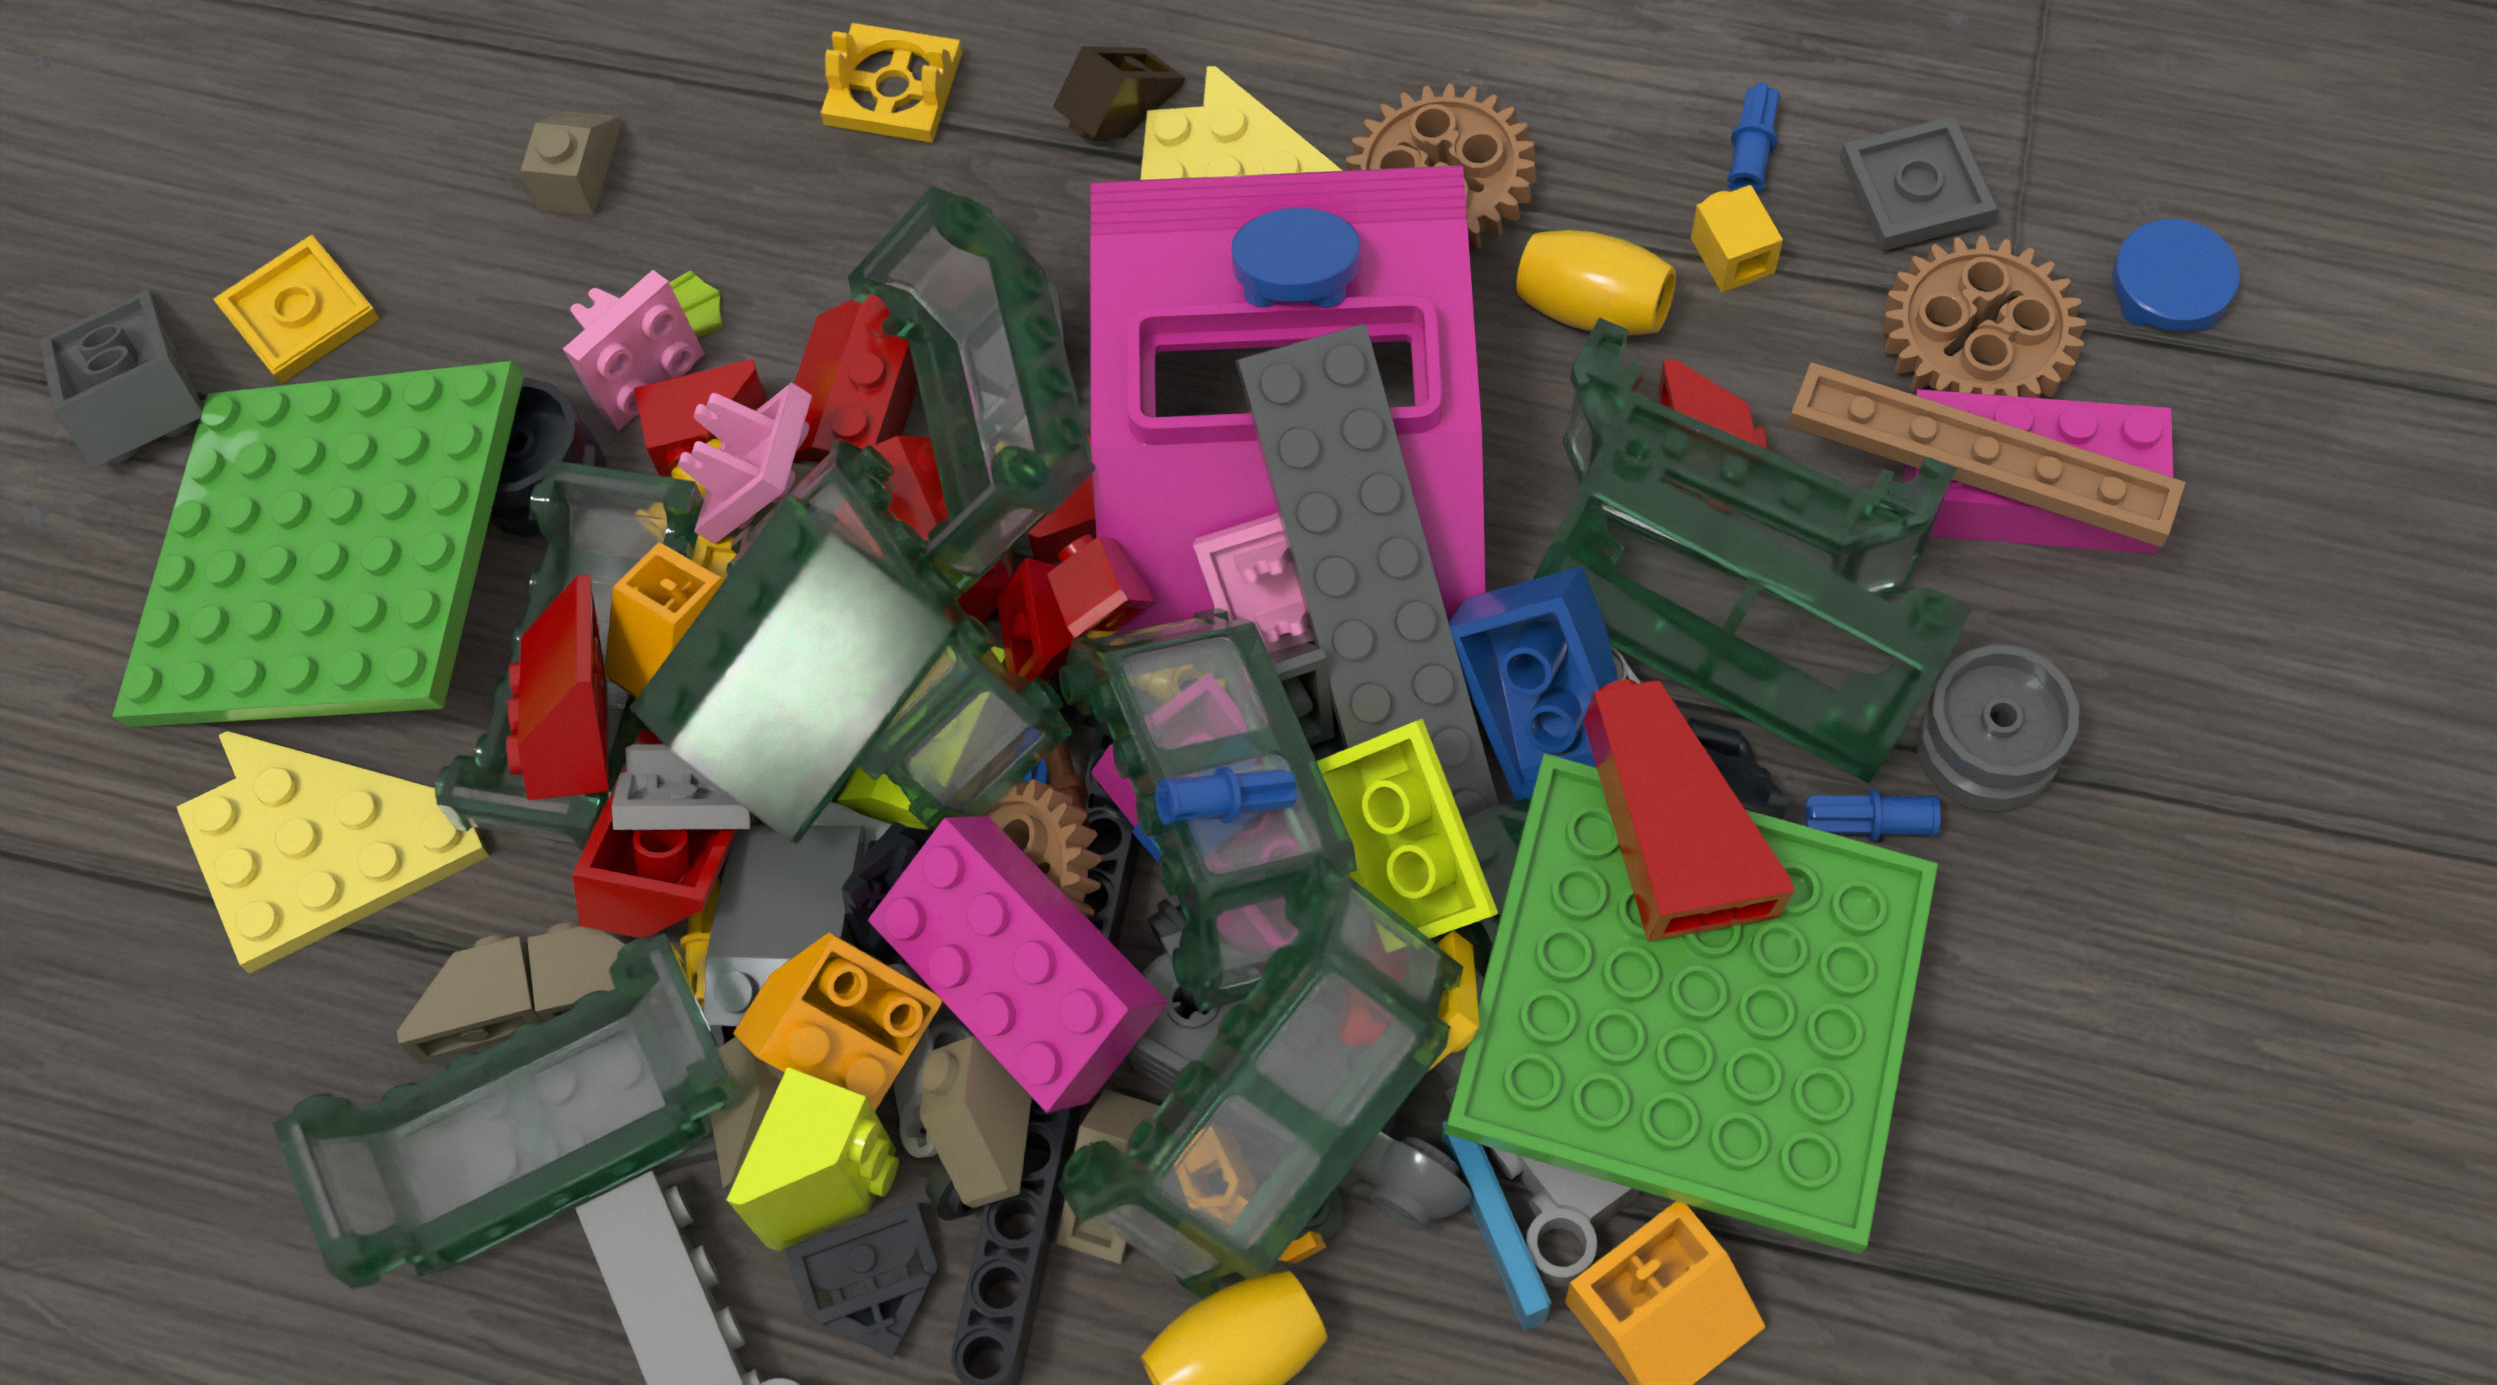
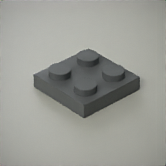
M1955 116L1843 143L1840 160L1881 251L1994 222L1998 208Z

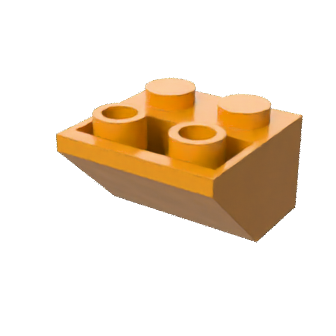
M658 542L613 586L604 674L612 683L672 722L682 711L691 708L697 703L703 694V690L728 665L735 663L746 653L749 644L764 628L720 576Z
M828 932L769 975L733 1034L757 1058L784 1073L787 1067L866 1096L875 1111L943 1001L933 991Z
M1675 1201L1571 1281L1565 1299L1566 1305L1630 1385H1695L1766 1327L1728 1254L1687 1204Z

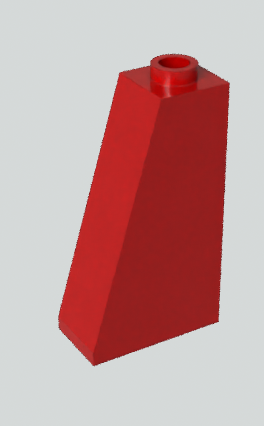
M1624 679L1611 682L1600 690L1594 691L1583 723L1647 942L1779 918L1795 892L1791 878L1661 682L1658 680L1637 684L1634 680Z

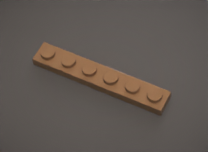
M1810 362L1788 423L1790 427L2159 547L2164 546L2170 534L2186 483Z

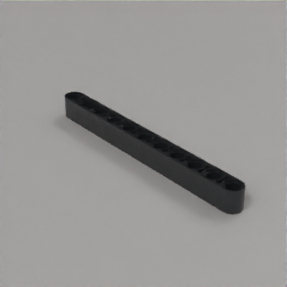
M1135 689L1116 692L1105 701L1100 711L1084 780L1088 795L1083 801L1090 822V829L1095 830L1097 833L1096 838L1085 850L1090 851V847L1096 841L1103 838H1113L1120 842V845L1113 852L1098 854L1101 855L1102 861L1088 870V878L1100 882L1101 886L1100 889L1085 894L1084 900L1100 898L1107 902L1104 909L1087 918L1116 948L1119 942L1141 842L1132 833L1135 827L1091 774V771L1108 747L1124 736L1117 732L1122 725L1129 722L1142 723L1158 711L1153 699L1146 693ZM1031 1098L1025 1151L1031 1148H1043L1051 1153L1050 1159L1038 1171H1022L1018 1195L985 1205L951 1354V1364L962 1385H1019L1023 1375L1082 1105L1046 1113L1040 1105L1034 1104ZM1027 1213L1036 1218L1033 1230L1026 1237L1019 1240H1010L1001 1235L1004 1223L1015 1214ZM1002 1280H1012L1020 1284L1018 1298L1010 1306L992 1308L986 1305L988 1291L995 1283ZM996 1348L1005 1353L1004 1364L996 1375L987 1379H978L970 1375V1365L973 1358L980 1351Z

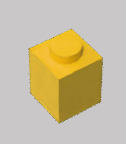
M1751 185L1732 192L1720 191L1714 193L1702 203L1696 205L1691 240L1721 293L1775 274L1783 239Z

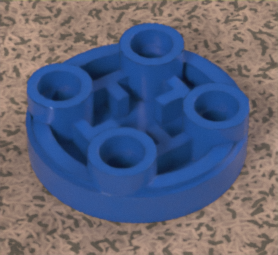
M1286 208L1267 212L1247 222L1235 234L1231 245L1233 273L1238 282L1243 286L1244 299L1254 306L1266 307L1278 301H1310L1320 307L1335 306L1346 298V286L1355 278L1360 268V239L1356 230L1349 222L1327 211L1312 208Z
M2161 219L2146 223L2128 235L2114 261L2112 280L2116 294L2122 302V315L2131 324L2136 326L2152 325L2172 331H2207L2218 323L2220 317L2231 304L2239 286L2240 269L2231 247L2211 229L2188 220Z

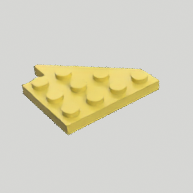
M1216 66L1207 67L1203 107L1147 110L1140 180L1343 171Z
M229 731L220 734L219 738L236 779L176 807L239 965L249 974L490 857L467 805L457 794Z

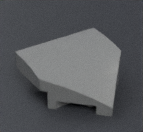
M688 721L675 727L674 740L664 744H633L625 748L627 771L619 774L612 803L613 830L750 829L754 796V774L747 771V752L745 746L739 743L715 744L705 739L704 726Z

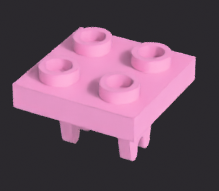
M654 270L648 273L621 298L598 288H592L588 292L594 304L591 308H585L578 303L570 308L574 318L584 330L567 344L563 350L602 419L618 432L635 416L639 415L634 388L683 376L705 355L669 281Z
M791 382L756 411L717 393L710 394L707 406L703 404L696 406L693 418L720 439L722 443L720 449H717L704 442L697 441L694 444L692 453L683 452L678 462L679 468L707 489L694 530L695 533L716 544L734 529L739 528L742 530L746 528L757 512L770 502L777 504L784 499L795 480V471L791 469L795 453L803 444L809 431V423L805 421L811 401V394Z
M1278 513L1195 538L1193 547L1234 664L1314 640Z

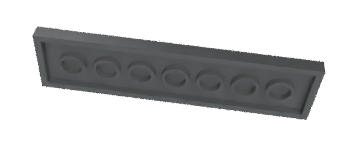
M1366 323L1235 360L1315 645L1322 647L1328 657L1331 701L1345 750L1423 719L1469 839L1473 840L1506 830Z

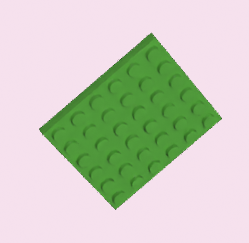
M512 361L207 394L112 717L127 727L444 709L524 373Z
M1544 753L1536 777L1478 1000L1480 1027L1477 1029L1471 1042L1466 1046L1444 1134L1861 1254L1868 1246L1938 863L1746 810L1791 878L1795 892L1780 917L1647 942L1597 768Z

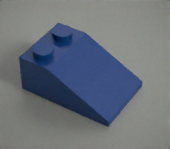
M1579 566L1465 598L1449 620V629L1453 636L1465 683L1515 801L1532 797L1544 753L1597 768L1583 719L1594 691H1598L1603 686L1618 681L1606 624L1583 567Z

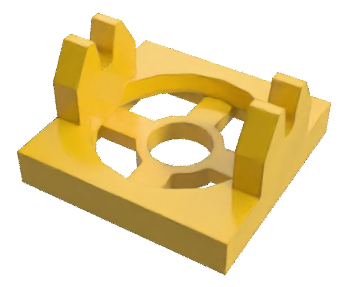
M857 23L851 24L848 34L833 31L832 42L834 50L827 49L825 53V75L829 90L820 112L823 124L933 143L963 53L960 40ZM881 51L894 52L890 65L881 68L876 73L856 70V67L872 54ZM913 56L922 57L930 64V66L923 65L922 81L915 80L913 74L909 71ZM890 77H901L909 82L906 91L896 97L881 95L878 92V87L882 81ZM850 89L871 92L874 101L877 103L875 110L871 111L861 107L853 99ZM912 99L921 100L912 108L894 113L896 108L907 105Z

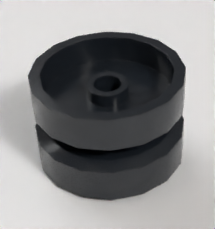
M523 378L489 519L501 531L521 537L550 535L574 524L594 505L605 481L606 460L599 443L589 428L582 423L579 413L569 398L551 383Z

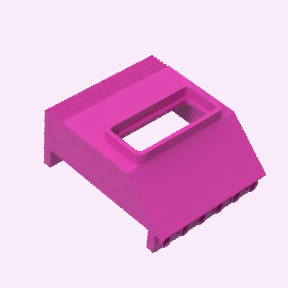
M1463 165L1091 182V459L1096 537H1109L1117 541L1158 601L1108 637V639H1117V637L1125 635L1133 639L1134 644L1150 642L1155 637L1183 636L1192 641H1207L1218 635H1224L1193 547L1194 540L1201 536L1278 513L1250 413L1156 417V354L1168 351L1283 347L1366 323L1371 343L1407 341L1411 345L1414 406L1389 407L1448 622L1465 598L1486 593L1482 424ZM1286 208H1312L1327 211L1343 218L1356 230L1360 239V268L1355 278L1346 286V298L1335 306L1320 307L1310 301H1278L1266 307L1254 306L1244 299L1243 286L1238 282L1233 273L1231 245L1235 234L1247 222L1267 212Z

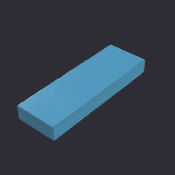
M1447 1121L1443 1122L1441 1143L1447 1156L1460 1169L1458 1178L1471 1191L1473 1199L1468 1205L1522 1330L1526 1331L1546 1323L1551 1301L1482 1144L1444 1134Z

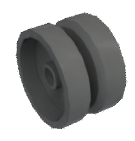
M1992 644L1971 649L1948 664L1937 682L1929 704L1918 725L1917 753L1926 776L1946 797L1976 810L2002 812L2023 807L2045 792L2079 731L2080 705L2069 679L2049 659L2018 646Z

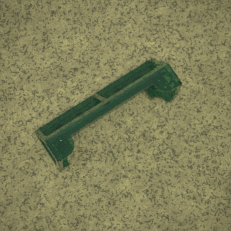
M1617 421L1591 465L1533 579L1582 566L1605 621L1610 645L1869 784L1949 658L1972 608L1931 588H1915L1908 591L1901 598L1897 606L1660 481L1666 468V459L1661 448L1649 437ZM1595 498L1747 578L1748 584L1723 628L1614 571L1625 548L1618 544L1610 535L1607 527L1609 511L1594 504ZM1766 588L1913 666V668L1909 672L1892 663L1886 671L1874 675L1863 674L1853 670L1843 684L1841 691H1838L1734 634L1759 590Z

